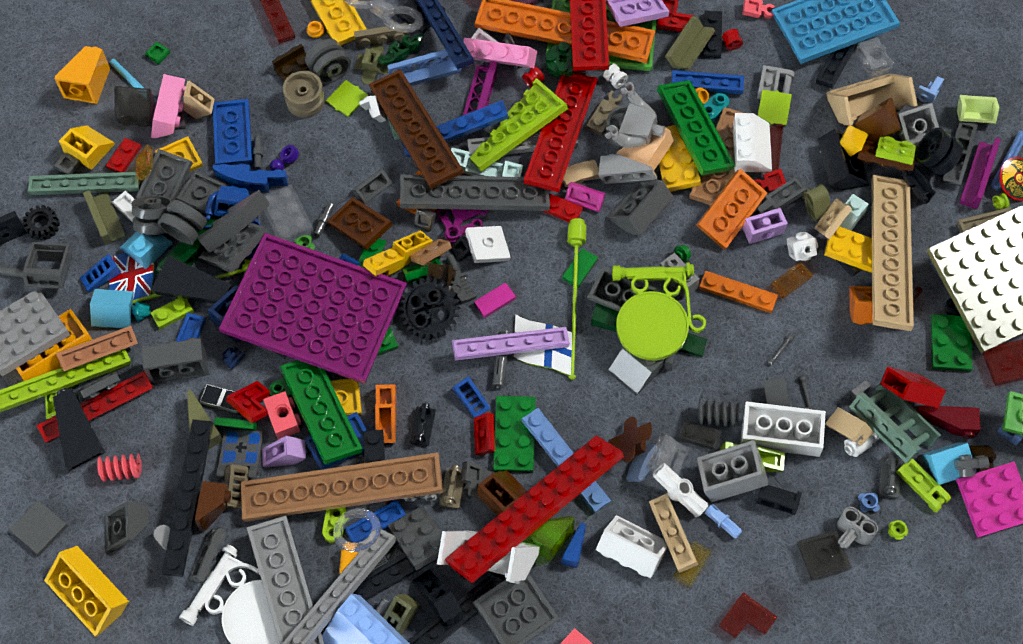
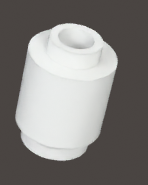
M862 435L856 442L849 438L844 441L846 453L854 457L859 456L872 447L875 441L873 435H870L861 446L857 442L861 439Z

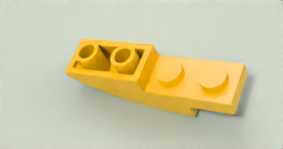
M421 230L394 241L392 248L365 259L363 266L374 276L382 273L389 276L411 263L410 255L431 244L433 240Z

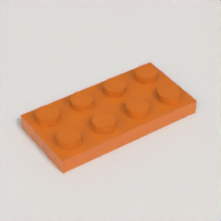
M739 169L696 226L722 249H726L743 227L745 219L752 215L767 195V192L742 169Z

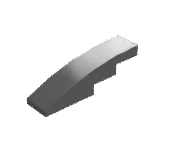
M959 121L955 138L963 143V153L955 167L944 174L942 181L961 186L977 124Z
M260 190L254 192L230 207L228 214L213 222V227L199 235L198 240L209 253L244 229L270 203Z

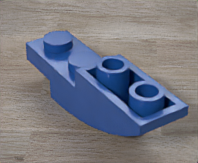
M246 164L213 165L216 178L229 185L245 188L248 191L256 192L260 190L261 192H269L270 186H288L287 172L279 169L274 171H251L250 165Z

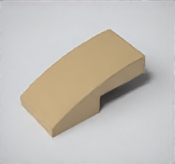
M591 160L569 166L563 180L564 186L568 187L570 182L581 185L583 181L599 179V168L596 161Z

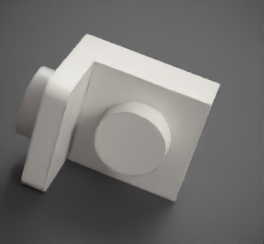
M367 96L359 102L362 108L365 110L369 109L372 118L379 122L386 121L385 113L379 105L376 96Z

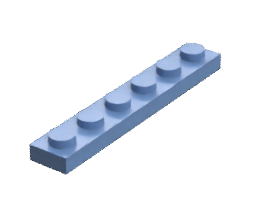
M539 408L522 418L523 424L557 467L574 454ZM596 481L579 494L594 514L611 501Z

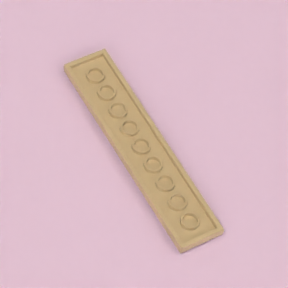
M873 175L871 179L873 325L912 331L914 320L910 187L902 179Z

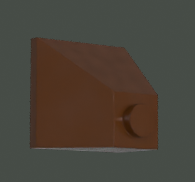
M202 481L195 516L199 532L204 533L224 512L226 503H230L231 491L228 490L227 484Z

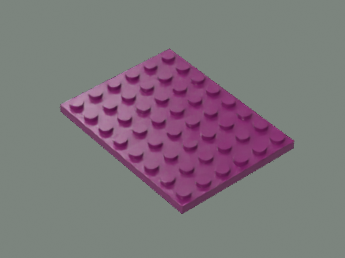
M264 233L219 327V332L365 384L403 296L402 293L407 287V283L383 274L374 276L366 268Z

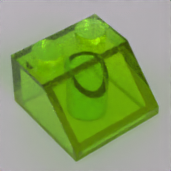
M568 516L549 519L530 535V544L540 546L539 555L550 562L574 532L575 518Z

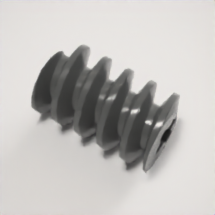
M699 399L698 418L700 424H703L704 420L707 419L708 425H711L712 421L715 420L716 426H719L722 420L724 426H727L728 422L731 421L732 427H735L736 422H738L739 403H737L735 408L733 402H729L728 407H726L725 401H722L720 406H718L717 401H714L712 406H710L709 400H706L704 405H702V401Z

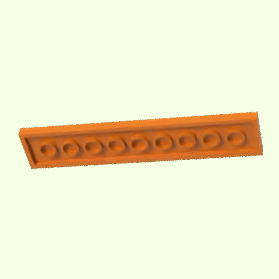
M482 0L475 20L476 28L505 34L510 33V35L557 45L561 42H567L572 46L571 17L568 12L510 0ZM607 21L609 55L647 63L655 30L631 25L619 27L617 22Z

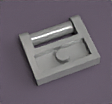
M763 65L757 99H761L762 90L776 91L779 77L784 78L782 93L789 94L791 80L794 79V71Z

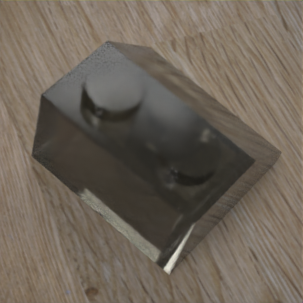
M115 86V116L118 123L124 126H152L156 102L151 89Z

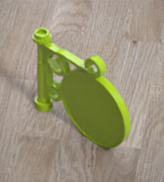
M686 262V266L633 268L612 265L613 281H621L625 277L633 279L631 281V290L637 294L623 304L616 322L618 338L623 347L632 355L645 360H662L674 355L681 349L686 341L689 329L694 333L704 331L706 320L703 316L693 315L692 320L702 322L703 325L700 328L694 327L691 321L690 298L686 277L694 276L693 264ZM666 280L663 286L664 293L646 292L648 290V281ZM638 281H645L643 289H637L634 284ZM671 281L680 284L675 292H669L666 288ZM681 286L686 295L687 314L682 305L673 298L680 293Z

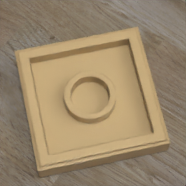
M838 198L835 199L814 229L830 239L853 208Z

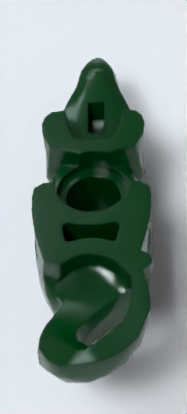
M419 34L411 37L410 40H408V35H404L402 42H393L389 46L386 55L378 57V63L382 65L393 64L406 60L412 52L418 54V48L421 46L424 35Z

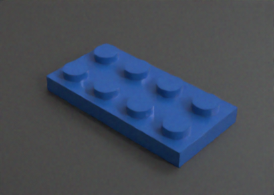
M249 99L214 102L215 165L253 164Z

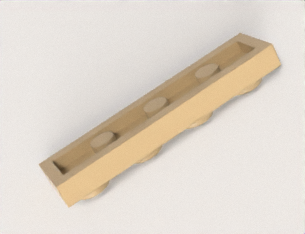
M666 493L649 501L679 573L697 566L698 562L668 494Z

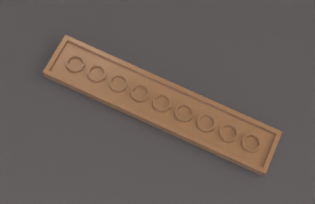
M437 452L241 482L242 520L248 522L443 493L440 455Z

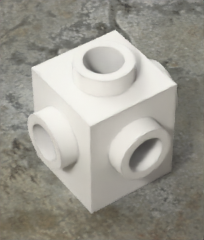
M800 232L796 236L786 239L789 256L795 261H806L811 259L812 256L817 255L818 242L809 233Z

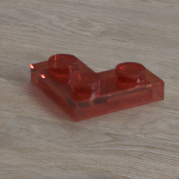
M743 592L721 621L719 627L735 639L747 623L765 635L776 621L777 616Z

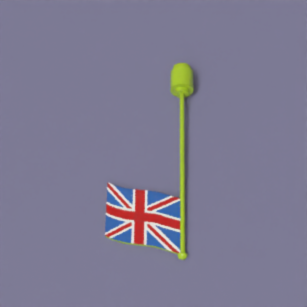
M126 253L113 257L121 274L110 280L109 290L133 291V304L136 301L142 302L162 296L151 295L154 282V262L145 269ZM252 258L244 260L245 264H242V269L214 277L221 279L242 272L245 274Z

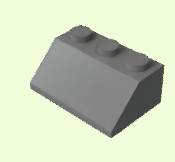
M755 440L697 458L704 493L711 503L769 485L765 467Z

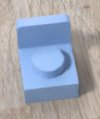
M937 76L934 83L930 82L927 88L920 85L916 98H919L924 103H933L942 87L944 79Z

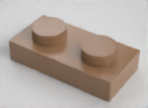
M437 239L413 253L410 257L413 263L427 265L431 263L432 259L443 256L452 247L450 241Z

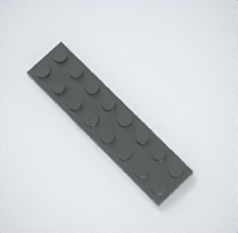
M400 175V208L549 211L550 208L549 190L524 184V177L457 176L430 189L422 175Z

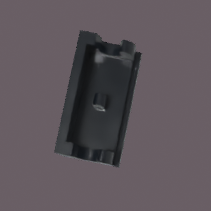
M768 485L760 488L756 503L795 515L802 492L794 493Z

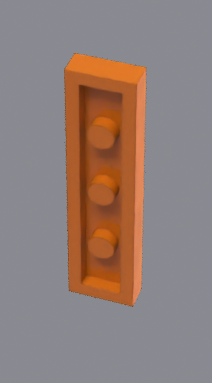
M705 271L699 287L700 290L771 314L778 294Z

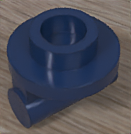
M228 347L222 354V361L233 370L245 354L238 350L237 347Z

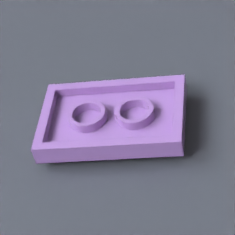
M606 0V6L619 27L669 16V10L662 0Z

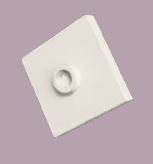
M501 226L466 228L465 233L474 263L510 260V253Z

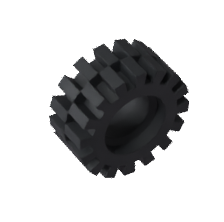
M37 205L35 210L30 208L31 212H26V217H23V225L30 237H34L35 240L40 238L41 241H44V237L50 239L49 235L55 236V231L58 232V226H60L55 211L49 206L46 208L45 205H41V208ZM39 219H48V223L45 226L35 227V223Z

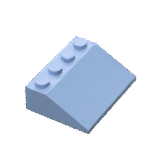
M351 594L322 634L324 644H410L366 600L357 594Z

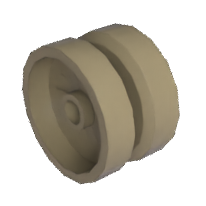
M298 71L286 78L283 84V94L287 108L293 115L308 118L322 110L325 105V95L321 80L315 73Z

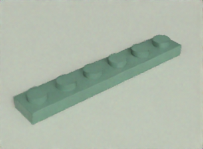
M139 172L29 176L28 193L29 195L81 194L89 190L91 193L133 192L140 189L141 175Z

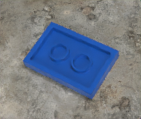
M355 412L347 417L361 444L363 453V431L367 430L359 415ZM311 435L304 438L320 470L334 468L359 455H352L324 464Z

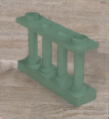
M880 383L872 392V397L869 398L862 392L849 406L906 464L921 449L919 447L920 444L923 443L929 449L941 436L909 403L880 385ZM880 401L887 410L883 412L875 403ZM894 415L902 424H895L890 417ZM909 429L916 438L912 440L904 431Z

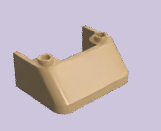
M885 74L826 92L828 102L838 122L844 126L853 125L857 116L889 98L893 99L896 110L903 109L904 105L917 106L912 77L898 74Z

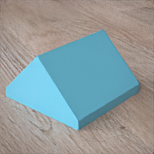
M95 289L90 302L91 327L123 329L131 326V308L134 292Z
M954 443L923 453L921 458L940 485L962 478L959 477V472L954 467V460H958L960 455H971L968 443Z

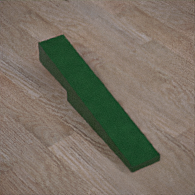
M596 303L591 318V326L617 332L616 322L619 312ZM688 333L686 341L679 351L703 357L707 339Z

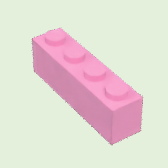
M464 38V44L472 55L473 60L495 61L500 64L534 68L537 50L531 47Z

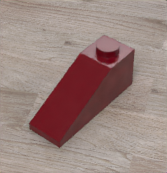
M919 405L916 410L927 422L951 434L962 436L964 439L976 437L981 430L979 408L939 406V408L928 405Z

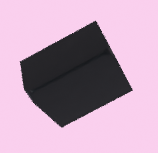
M462 235L451 245V251L459 262L472 255L466 236Z

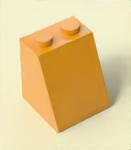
M85 46L55 75L54 79L63 98L98 103L110 71L103 49Z

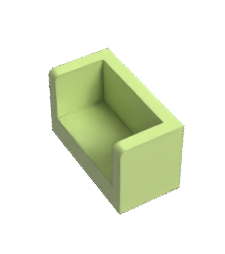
M959 96L957 106L959 121L996 124L999 112V104L996 97Z

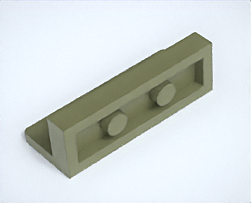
M692 16L665 56L670 65L676 69L689 70L715 32L714 28L703 27L698 17Z
M90 190L84 192L83 195L104 244L107 245L126 237L108 193L93 197Z

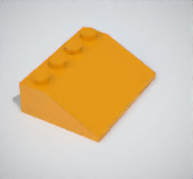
M71 309L58 316L67 328L70 336L17 367L16 369L24 381L61 368L56 353L93 340Z

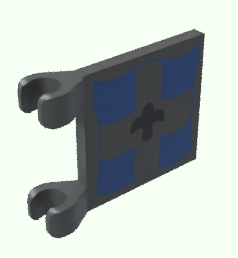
M224 430L219 465L216 472L218 480L225 481L224 469L231 464L247 466L249 468V480L258 479L263 431Z

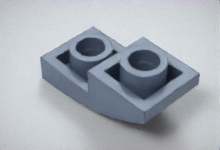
M657 444L646 445L645 452L634 457L626 478L628 482H641L647 478V474L652 470L649 463L655 459V455L660 451Z

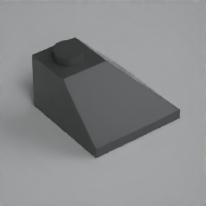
M126 501L105 514L106 552H112L133 540L149 524L148 504Z

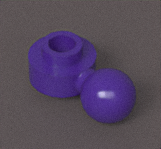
M293 145L284 147L280 153V159L271 161L270 170L279 169L283 171L285 163L289 164L297 160L299 155L298 149Z

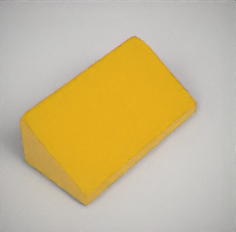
M848 125L840 140V144L851 157L862 150L868 134Z

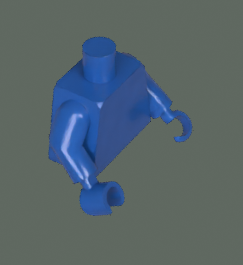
M236 185L221 186L219 191L214 192L208 197L204 213L206 220H210L211 216L214 215L224 216L228 214L230 207L250 196L248 190L238 188ZM258 217L251 222L260 225V222L257 221Z

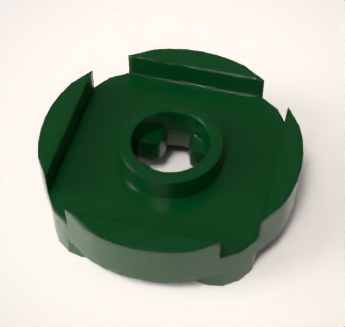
M561 42L547 51L545 55L546 68L552 75L558 77L559 75H565V77H569L577 72L573 71L572 46L567 42ZM564 58V59H566L567 62H564V61L559 62V61H560V59Z

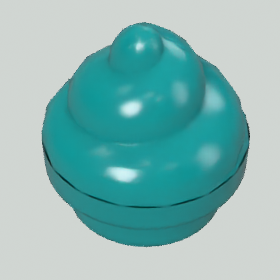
M136 301L135 305H132L131 308L133 315H135V320L139 322L148 317L151 312V306Z

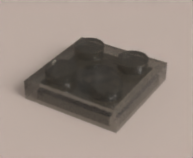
M837 530L797 542L811 581L851 569L846 552L838 543L840 537Z

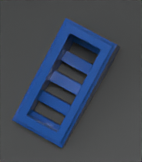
M108 254L82 275L80 279L87 291L91 292L121 274V271L111 255ZM90 278L93 281L91 284L88 282V279Z
M469 376L452 387L454 393L473 418L491 409ZM468 385L470 388L462 393L460 390ZM473 391L474 395H472L468 399L464 397ZM476 397L479 399V401H477L473 405L469 404V402H471ZM482 403L484 407L475 412L473 409Z
M581 523L562 556V565L578 567L586 532L585 523Z

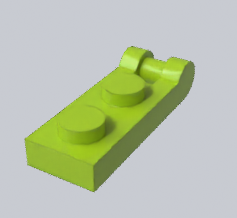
M914 459L907 464L904 463L896 471L934 512L937 513L942 508L941 505L951 500L950 495ZM934 492L938 495L937 499L932 496Z

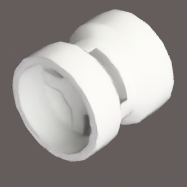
M616 64L610 65L609 70H605L603 74L607 81L612 82L611 85L615 89L623 86L628 79V75L625 72H621Z

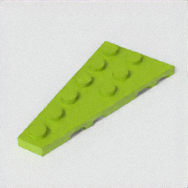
M536 78L531 89H527L523 93L524 97L521 101L516 102L507 112L509 119L501 121L500 126L496 130L493 129L490 133V138L486 142H482L471 155V163L482 172L568 109L567 104Z

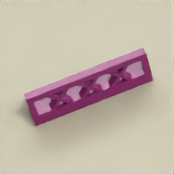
M490 61L489 67L477 65L463 115L489 105L498 73L497 62ZM480 71L487 73L486 78L483 80L479 77ZM482 85V92L477 95L474 90ZM478 100V107L473 110L470 104Z
M995 138L992 145L979 142L959 204L978 209L1001 141L1000 138Z

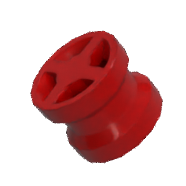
M737 29L727 30L722 35L728 51L739 49L743 45L742 38L739 37L740 34Z
M536 66L530 68L528 73L525 72L522 75L523 81L530 88L533 86V81L536 78L540 82L545 80L543 73Z

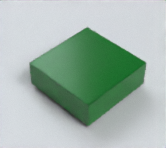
M156 41L147 50L145 55L159 65L170 54V50Z

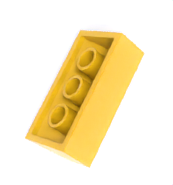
M78 546L59 552L44 580L95 637L122 615L129 602Z

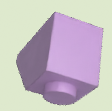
M284 436L262 448L264 468L295 465L306 459L305 440Z

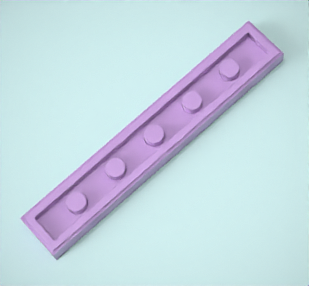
M566 327L452 340L455 361L563 348L570 345Z

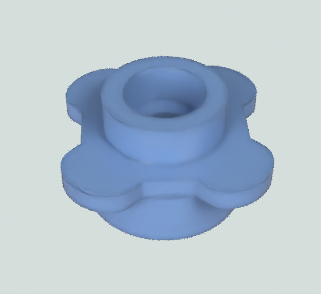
M861 493L858 496L861 512L879 511L880 506L878 505V495L876 493Z

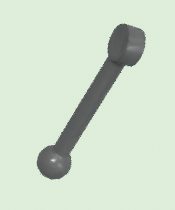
M792 335L786 337V341L769 360L768 365L772 366L788 343L794 340Z
M802 375L799 377V381L802 383L807 404L806 409L814 410L810 404L807 392L806 377Z

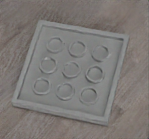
M39 288L0 311V374L2 377L70 336L67 328Z

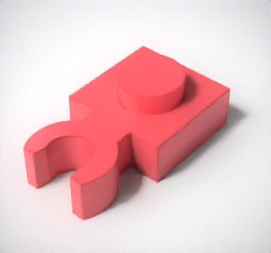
M744 0L742 15L758 19L763 15L764 18L771 19L773 13H769L767 10L772 11L774 5H762L763 0Z

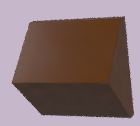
M892 98L861 114L854 124L857 129L868 134L866 140L872 142H879L880 137L884 138L901 130Z

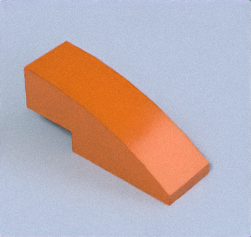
M395 384L376 385L375 429H383L384 443H396Z

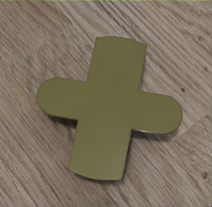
M380 44L373 45L371 49L366 48L365 54H358L354 69L364 70L362 75V82L364 84L374 82L377 73L386 75L388 73L387 65L390 64L382 65L377 61L378 57L383 56L384 48Z

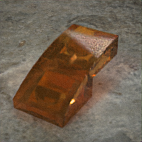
M799 262L789 268L786 274L774 280L770 287L784 299L811 279L813 274Z

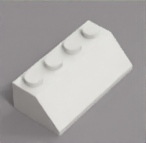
M746 402L740 444L755 440L757 446L785 453L820 457L824 444L826 411Z

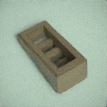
M231 464L224 469L225 484H227L228 490L231 491L230 503H226V507L242 509L241 482L248 481V467ZM232 497L239 498V501L232 500Z

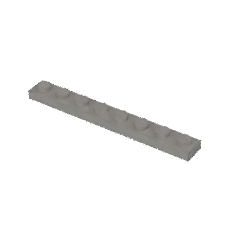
M379 528L282 644H311L334 617L341 605L355 592L397 541L396 537Z

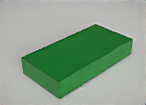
M583 248L578 253L577 288L580 287L598 261L597 256ZM574 261L562 276V280L573 285Z
M216 417L214 420V425L220 427L257 430L258 425L257 422L251 423L248 420Z

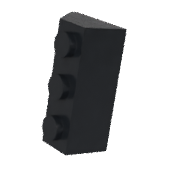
M833 129L818 138L819 151L822 154L823 166L828 176L827 181L831 187L845 190L869 186L863 162L857 159L858 153L850 157L840 144L843 132Z

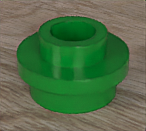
M678 245L674 248V253L684 263L689 261L691 251L686 245Z

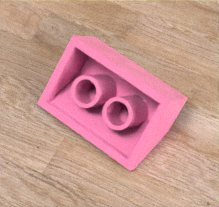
M163 74L152 122L151 138L174 134L175 127L179 128L181 117H178V112L183 111L184 102L181 99L185 93V79Z

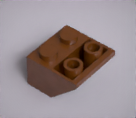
M506 470L492 473L479 483L477 496L498 516L524 495L527 490Z

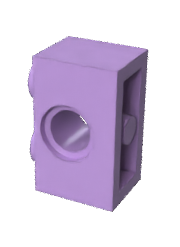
M781 208L746 218L742 229L749 244L784 234L788 223Z

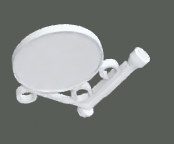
M227 544L226 547L222 548L224 554L215 569L206 579L190 607L183 610L179 618L185 623L194 626L198 619V612H201L205 605L207 612L210 614L222 613L223 631L230 644H280L262 580L245 583L246 574L242 569H239L240 574L243 576L240 582H232L229 576L231 571L238 568H247L260 575L259 569L235 559L237 549ZM226 577L229 584L237 589L229 596L224 605L222 598L215 595ZM213 597L220 602V606L215 610L209 608V603Z

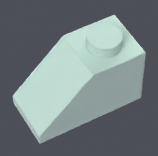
M854 194L845 203L853 209L840 225V227L851 231L865 215L868 207L867 202Z

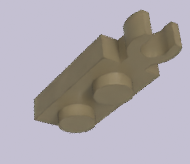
M610 91L608 101L605 99L601 101L587 123L586 129L602 136L607 128L608 115L614 108L619 107L618 104L622 101V95L614 99V91Z

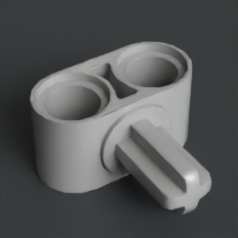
M854 507L845 508L837 522L839 529L844 532L838 540L841 548L847 549L854 540L862 545H868L878 531L877 524Z

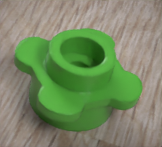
M303 235L294 240L295 244L301 246L306 244L304 247L315 250V245L311 242L312 237L309 235Z

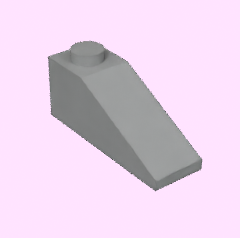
M618 154L600 157L598 175L604 184L657 179V175L651 166Z

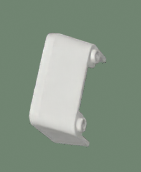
M468 530L442 531L437 564L448 565L445 558L477 532ZM521 542L518 546L512 547V550L487 571L503 574L507 578L506 581L520 584L521 581L527 578L536 561L540 546Z

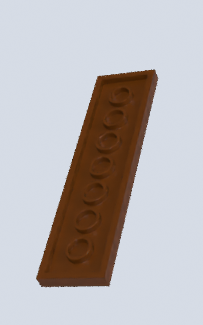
M401 69L369 84L371 92L376 96L379 105L430 189L464 173L461 165Z

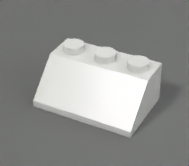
M735 113L733 120L735 172L739 169H742L744 172H772L769 123L754 113Z
M616 515L605 528L596 550L601 552L603 556L618 561L622 566L630 567L640 575L651 578L664 557L668 546L665 539Z

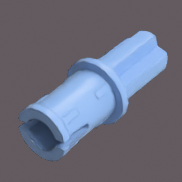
M714 504L710 505L705 511V514L718 524V528L722 527L732 537L737 538L742 533L741 528L729 519L730 516L722 513Z

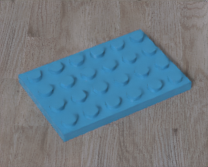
M796 0L772 9L774 19L800 64L900 27L899 20L886 0Z

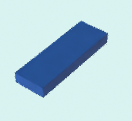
M395 500L344 528L355 547L370 539L379 528L382 530L388 529L389 524L402 518L406 513L399 501Z

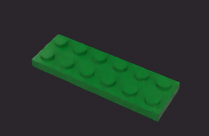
M691 81L659 85L657 92L701 176L733 170L736 165Z
M299 360L281 365L280 370L324 464L362 453L361 444L325 370Z

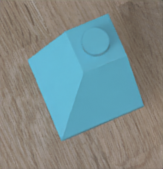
M135 232L120 249L147 269L173 243L162 234L145 235Z

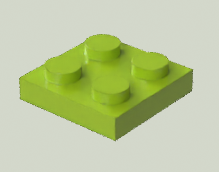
M888 136L880 137L875 156L912 165L916 145L909 141H896Z

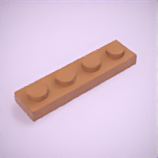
M128 326L58 352L56 355L62 370L66 371L138 344L132 327Z

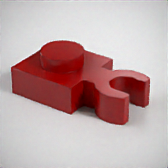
M781 168L763 174L764 180H754L763 189L768 188L769 193L786 183Z

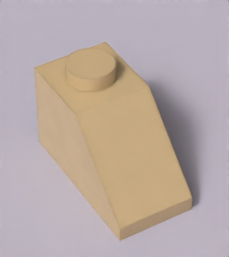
M187 81L183 110L195 119L212 114L215 99L191 81Z

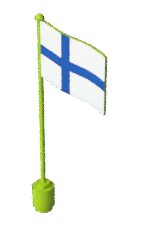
M579 218L570 220L567 238L568 244L575 247L572 332L567 331L570 345L563 348L514 353L513 356L524 363L553 369L566 374L571 380L576 378V375H574L578 248L586 243L587 229L585 221ZM515 315V333L559 328L554 325L529 321Z

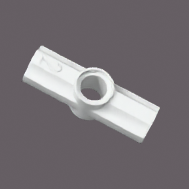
M665 463L661 464L652 474L667 490L669 498L676 502L679 501L695 517L700 516L708 507V503L693 490L692 483L688 479H681Z

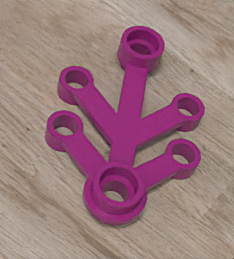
M439 209L437 211V218L442 221L446 228L444 231L445 240L455 243L465 234L466 228L475 227V223H479V227H483L480 219H474L472 223L461 227L462 222L478 215H487L489 210L467 211L468 209H450L455 218L453 225L448 218L446 209ZM443 212L445 216H440L439 214ZM451 233L457 234L456 236H450Z

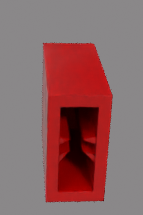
M887 366L880 385L903 400L939 408L946 392L944 388L923 375Z

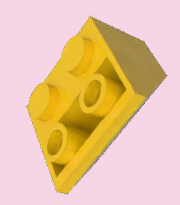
M87 125L70 128L59 140L64 153L80 160L81 164L91 170L115 145L113 141Z

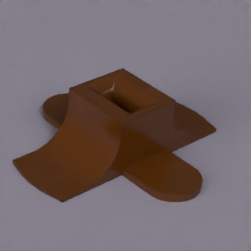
M629 417L624 423L623 434L609 439L608 443L623 452L624 457L622 460L624 462H630L634 456L645 452L646 440L650 439L652 433L651 422L637 427V419Z

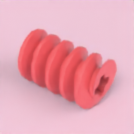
M138 453L137 459H134L133 454H130L129 460H126L123 454L119 461L117 456L114 455L113 461H110L109 456H106L105 462L102 461L101 457H98V474L104 482L108 481V479L115 481L116 478L123 480L124 477L131 479L132 476L138 479L142 471L141 457Z

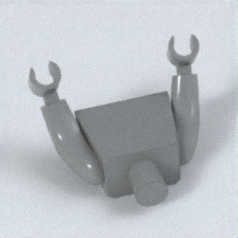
M624 83L627 89L625 87L621 88L620 92L628 94L629 106L619 132L615 125H610L606 128L610 132L606 133L605 137L607 139L612 138V140L625 148L648 145L653 135L663 137L665 126L657 125L655 111L634 91L633 83Z

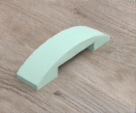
M451 148L465 174L471 176L521 177L523 168L521 164L505 161L504 164L494 162L481 172L471 163L469 151Z

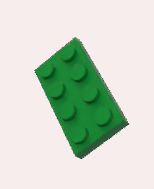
M497 396L494 472L507 470L508 472L533 473L534 436L523 424L522 418L535 410L536 397Z

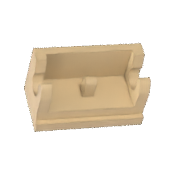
M839 407L825 423L827 427L851 439L853 442H856L862 435L861 439L857 442L860 446L866 442L870 435L874 434V431L866 422Z

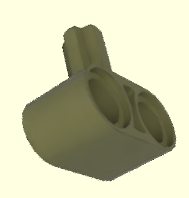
M822 184L811 190L806 188L807 192L801 196L805 200L807 214L813 218V222L820 220L831 206L829 193Z

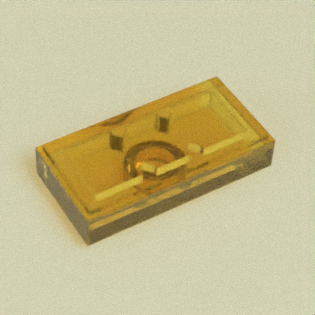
M148 144L138 154L136 160V178L141 181L152 170L153 148Z
M693 541L691 549L698 565L681 573L677 569L673 577L690 587L712 552Z

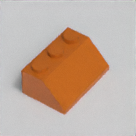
M849 286L852 322L859 325L873 323L872 286Z

